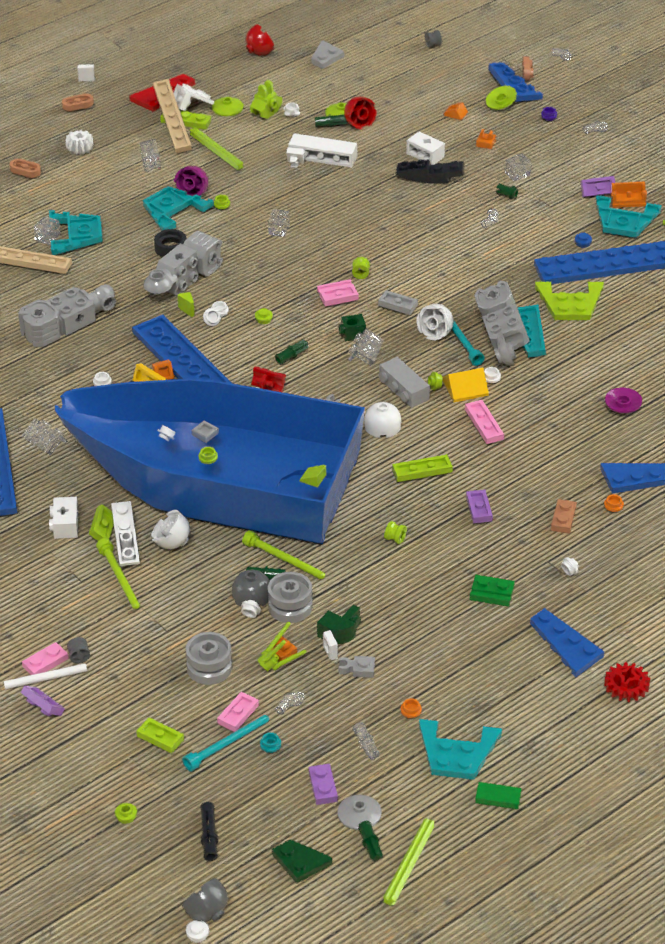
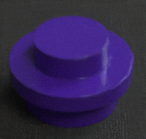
M545 107L541 112V117L547 121H552L557 118L556 109L554 107Z

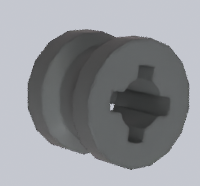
M435 30L433 33H425V42L428 48L433 47V45L440 46L442 44L439 30Z
M76 637L68 642L67 649L72 662L83 663L89 659L90 651L86 639Z

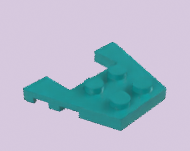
M170 186L143 200V206L162 231L176 228V221L170 217L190 205L201 212L214 206V200L212 199L207 201L201 199L199 195L190 196L187 195L186 191Z
M596 196L602 232L637 238L658 216L662 205L646 203L644 213L610 208L612 197Z
M49 210L50 225L68 223L69 239L51 240L52 255L103 242L100 216L79 213V216L70 215L69 212L63 211V214L55 213V210Z
M419 719V729L422 734L423 744L425 745L431 775L474 780L486 762L488 754L493 751L495 743L502 736V728L483 726L480 743L436 738L439 721Z

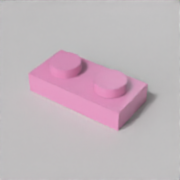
M55 642L23 660L22 666L30 675L47 672L68 660V653Z
M240 692L217 718V723L233 732L237 731L259 706V700Z

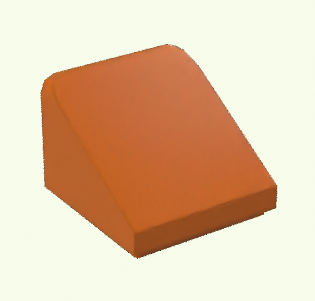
M460 102L450 105L444 112V116L462 120L468 111L464 103Z

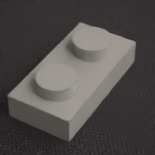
M386 290L379 298L378 306L411 315L418 306V300Z

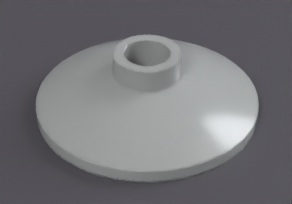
M366 795L347 797L338 807L340 822L353 830H358V825L363 821H370L372 827L375 826L382 814L379 803Z

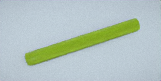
M196 127L190 129L192 137L236 170L244 167L241 160Z
M428 818L423 820L383 897L385 904L393 906L396 903L434 829L435 823L433 820Z

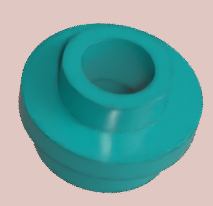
M266 733L260 740V747L265 752H276L281 747V739L276 733Z

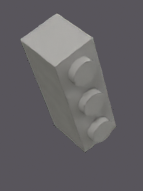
M395 357L379 365L380 381L385 383L393 393H396L411 408L429 400L430 385L400 358Z

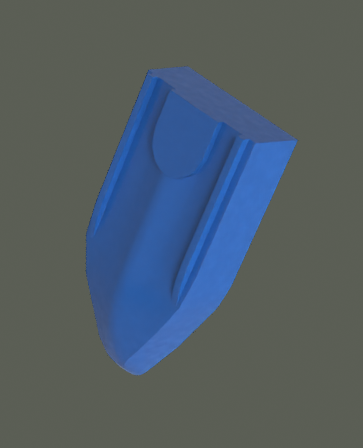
M202 379L124 382L76 388L66 391L60 396L62 408L55 405V412L76 440L124 489L152 507L168 512L178 510L184 517L319 544H323L325 540V533L336 514L348 485L353 466H356L365 407ZM203 421L219 428V433L207 443L192 436V429ZM162 425L176 432L173 437L175 439L170 438L168 442L159 437L160 432L157 430H160ZM204 447L214 448L218 454L217 461L212 464L200 462L198 458L200 450ZM326 465V476L318 487L300 482V478L308 467Z

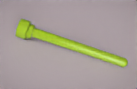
M248 530L244 534L242 544L250 548L258 547L319 579L325 578L323 571L260 540L257 533Z
M109 538L100 539L96 544L98 552L106 556L132 608L138 609L140 604L112 553L114 546Z

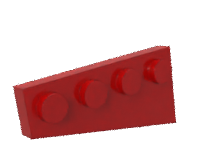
M185 74L169 79L173 93L177 84L181 86L186 84L191 87L195 85V79ZM154 86L129 96L130 102L152 112L160 108Z

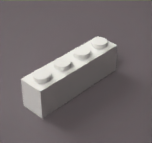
M294 133L288 144L290 148L304 149L306 161L352 168L357 158V143Z

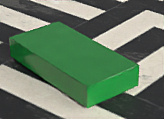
M478 782L475 803L519 810L522 788Z

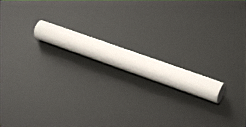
M84 663L3 681L5 689L87 672V667Z

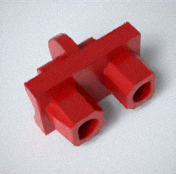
M255 366L253 368L251 385L260 387V389L283 392L286 375Z

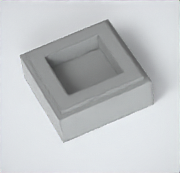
M206 421L201 422L192 429V436L205 443L219 433V428Z

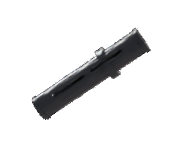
M203 802L200 805L203 857L206 861H214L218 857L216 846L218 836L215 831L214 804L212 802Z

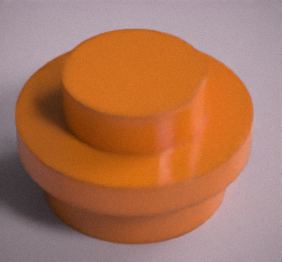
M609 495L604 501V507L608 511L618 512L623 509L624 502L619 495Z
M406 699L401 705V713L407 718H416L422 712V707L416 699Z

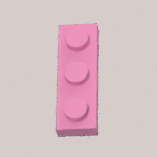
M483 400L465 404V411L486 444L504 440V433Z

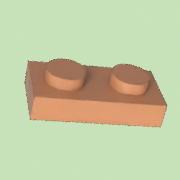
M557 500L551 531L571 533L577 502Z

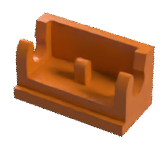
M645 182L611 183L610 197H612V208L646 207L647 190H645Z

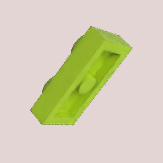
M103 504L97 507L89 531V535L97 541L103 538H110L114 525L112 511Z
M148 718L136 731L137 737L169 753H173L184 741V734L151 718Z

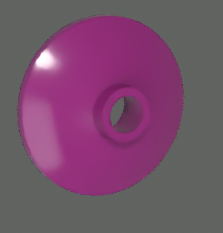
M620 387L612 389L606 394L605 403L615 412L631 413L641 407L642 397L633 389Z

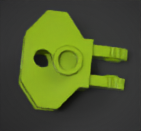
M266 80L263 85H259L258 93L254 95V100L250 105L251 113L257 115L260 113V117L266 119L277 113L282 104V97L277 96V93L274 92V85L270 80Z

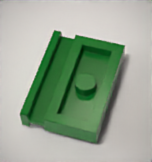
M475 574L470 592V600L509 607L515 581Z

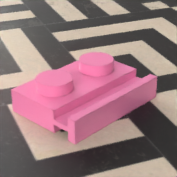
M351 279L317 286V292L320 294L324 306L359 300V294L351 283Z

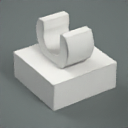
M288 147L286 153L287 160L291 163V168H298V163L304 164V149Z

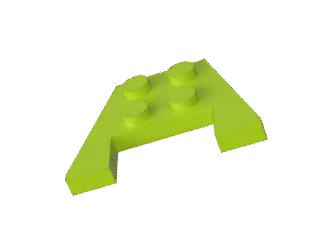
M535 282V290L539 291L540 298L545 301L546 307L554 320H591L596 303L604 288V282H588V293H552L551 282Z

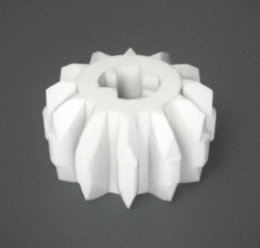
M82 130L69 132V135L66 136L67 151H70L71 154L76 153V155L89 153L93 149L92 134Z

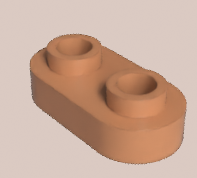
M523 56L522 72L525 81H530V78H533V63L529 56Z
M91 94L70 96L62 100V108L67 112L88 109L94 104Z
M14 159L10 162V171L12 173L29 178H36L41 174V167L38 163L24 159Z

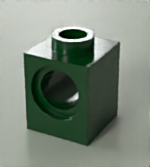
M362 314L341 317V324L338 325L339 334L343 335L345 342L366 339V323Z

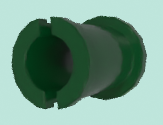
M501 183L497 185V189H499L496 190L497 194L508 196L509 199L518 196L519 190L516 186L510 187Z

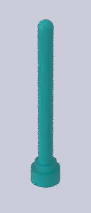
M453 320L452 331L468 351L470 362L474 366L481 365L485 360L484 355L480 350L474 349Z
M263 715L199 753L190 752L183 756L182 761L185 768L190 772L199 768L202 760L266 724L269 721V717Z

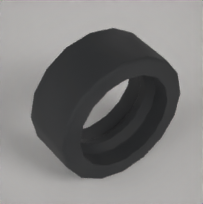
M166 229L158 232L154 238L156 254L164 257L179 244L183 245L187 239L186 235L176 229ZM169 242L178 243V244H176V245H171V246H170V245H164L165 243H169Z

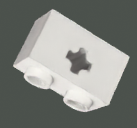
M418 132L407 140V154L419 160L430 159L431 165L445 157V143L422 132Z
M77 497L53 498V506H50V517H53V519H49V529L53 531L54 539L78 538Z

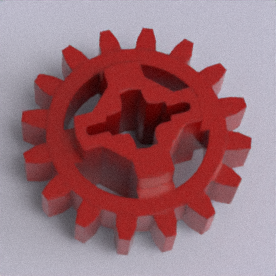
M624 662V666L616 663V668L611 666L609 672L606 671L604 681L606 692H612L611 697L619 696V701H622L623 698H626L627 702H630L631 698L638 701L639 696L644 698L645 693L649 692L650 677H648V672H643L642 666L636 668L635 663L631 666H628L627 662Z

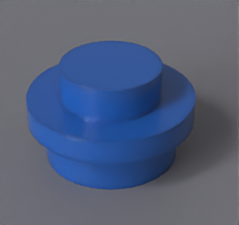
M584 232L575 236L576 245L580 248H587L592 242V237Z

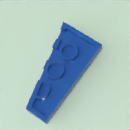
M489 63L488 69L501 86H511L516 90L517 97L515 102L542 100L543 93L540 91L536 92L534 90L535 87L531 84L527 85L524 82L525 79L516 76V72L505 63Z
M665 463L600 464V470L612 494L665 485Z
M545 608L530 618L532 627L543 640L548 641L553 652L559 654L564 665L570 667L575 678L604 657L602 649Z

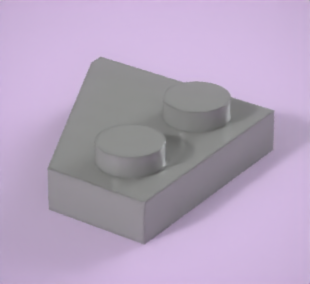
M321 41L311 58V63L324 69L343 58L344 51L325 41Z

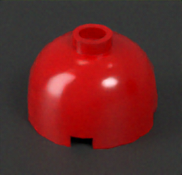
M255 24L246 34L245 41L247 45L245 47L249 53L264 56L271 53L275 49L273 48L275 45L268 33H263L260 30L262 27Z
M363 96L350 99L344 108V116L347 119V123L361 130L366 125L371 126L377 115L375 103Z

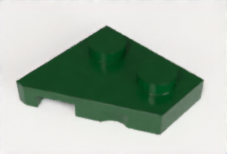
M291 839L272 849V856L296 884L332 865L331 856Z

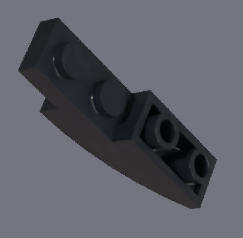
M420 159L411 162L403 161L397 164L396 175L420 183L446 184L449 183L450 177L464 175L465 164L464 161H453L431 165L430 159Z

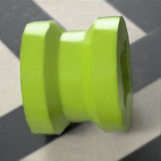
M364 257L354 259L352 274L355 278L364 279L368 277L369 260Z
M390 521L385 529L384 538L401 544L406 536L407 527L405 525L399 526L396 522Z

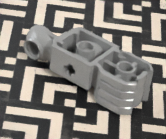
M196 231L185 240L183 245L179 244L158 261L157 268L152 270L144 280V289L154 294L168 292L177 296L192 283L196 282L198 273L206 277L210 276L223 262V258L220 257L223 241L201 231Z
M498 281L497 285L489 286L484 290L479 288L474 297L499 364L504 363L509 366H515L513 359L517 357L514 350L526 345L530 340L508 283Z
M101 285L94 292L88 294L83 289L73 287L47 301L36 300L22 307L18 313L21 336H24L25 333L27 341L32 343L33 346L44 347L59 339L63 334L67 336L96 321L95 313L103 310L109 311L115 306L116 299L113 288L110 285Z

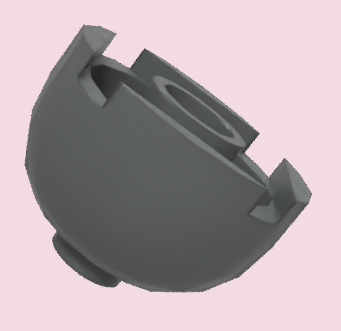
M251 569L239 573L232 584V598L235 599V603L241 607L242 602L253 600L259 605L262 604V607L268 603L269 578L259 570Z
M214 878L203 884L199 892L196 894L193 892L183 903L182 907L193 920L200 922L213 920L216 922L224 916L223 910L227 906L228 894L224 885L217 878Z

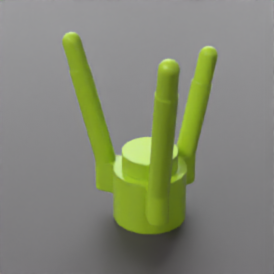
M290 622L285 624L257 659L266 671L272 668L276 671L280 666L306 653V650H302L277 662L279 657L276 653L286 641L283 640L273 650L272 648L291 625Z

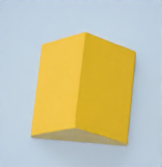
M484 368L452 373L442 377L443 383L454 403L489 396Z

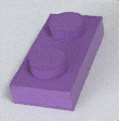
M615 177L581 180L583 197L611 194V183H615Z
M486 490L466 491V499L473 523L492 522L493 515Z
M24 685L20 692L27 697V702L35 706L38 705L41 708L40 711L47 716H52V714L61 716L65 710L63 706L37 687Z
M330 764L309 766V776L316 805L338 802Z

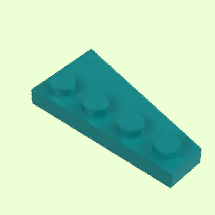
M539 304L518 307L530 340L526 345L522 346L528 358L546 355Z

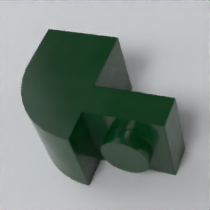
M352 605L343 616L328 610L317 622V637L323 639L324 632L330 630L337 644L348 643L355 639L356 628L361 622L360 607Z

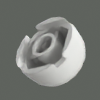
M441 304L427 305L417 315V326L420 333L428 336L425 338L434 341L439 340L451 332L453 316L450 310Z
M387 402L371 405L366 411L364 418L365 430L370 435L380 438V435H386V438L396 435L401 429L399 410L393 404Z
M172 510L166 514L168 517L165 520L160 519L151 533V536L154 538L152 541L158 546L170 550L184 546L189 539L190 532L189 522L178 510Z

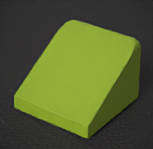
M191 293L178 294V308L190 317H194V301Z
M326 465L308 467L300 478V482L318 487L326 476Z

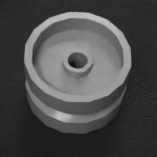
M284 572L270 580L268 584V607L271 616L280 622L297 623L306 619L311 614L312 583L308 577L301 573Z
M203 632L193 636L186 645V663L188 675L192 680L199 684L213 685L226 680L230 676L232 671V652L229 640L219 633Z

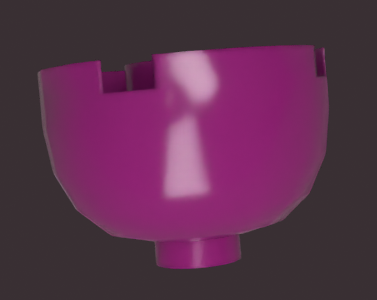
M190 165L176 173L174 183H176V189L186 191L187 195L202 196L208 188V176L202 168Z

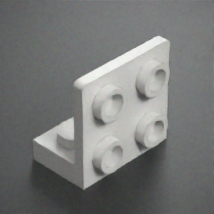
M186 84L182 86L176 85L173 94L179 109L185 111L189 107L191 96L214 104V101L210 99L211 96L206 94V92L199 89L195 90Z

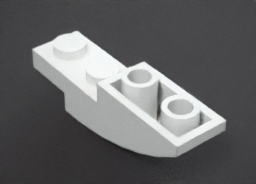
M131 501L111 503L119 565L140 564Z

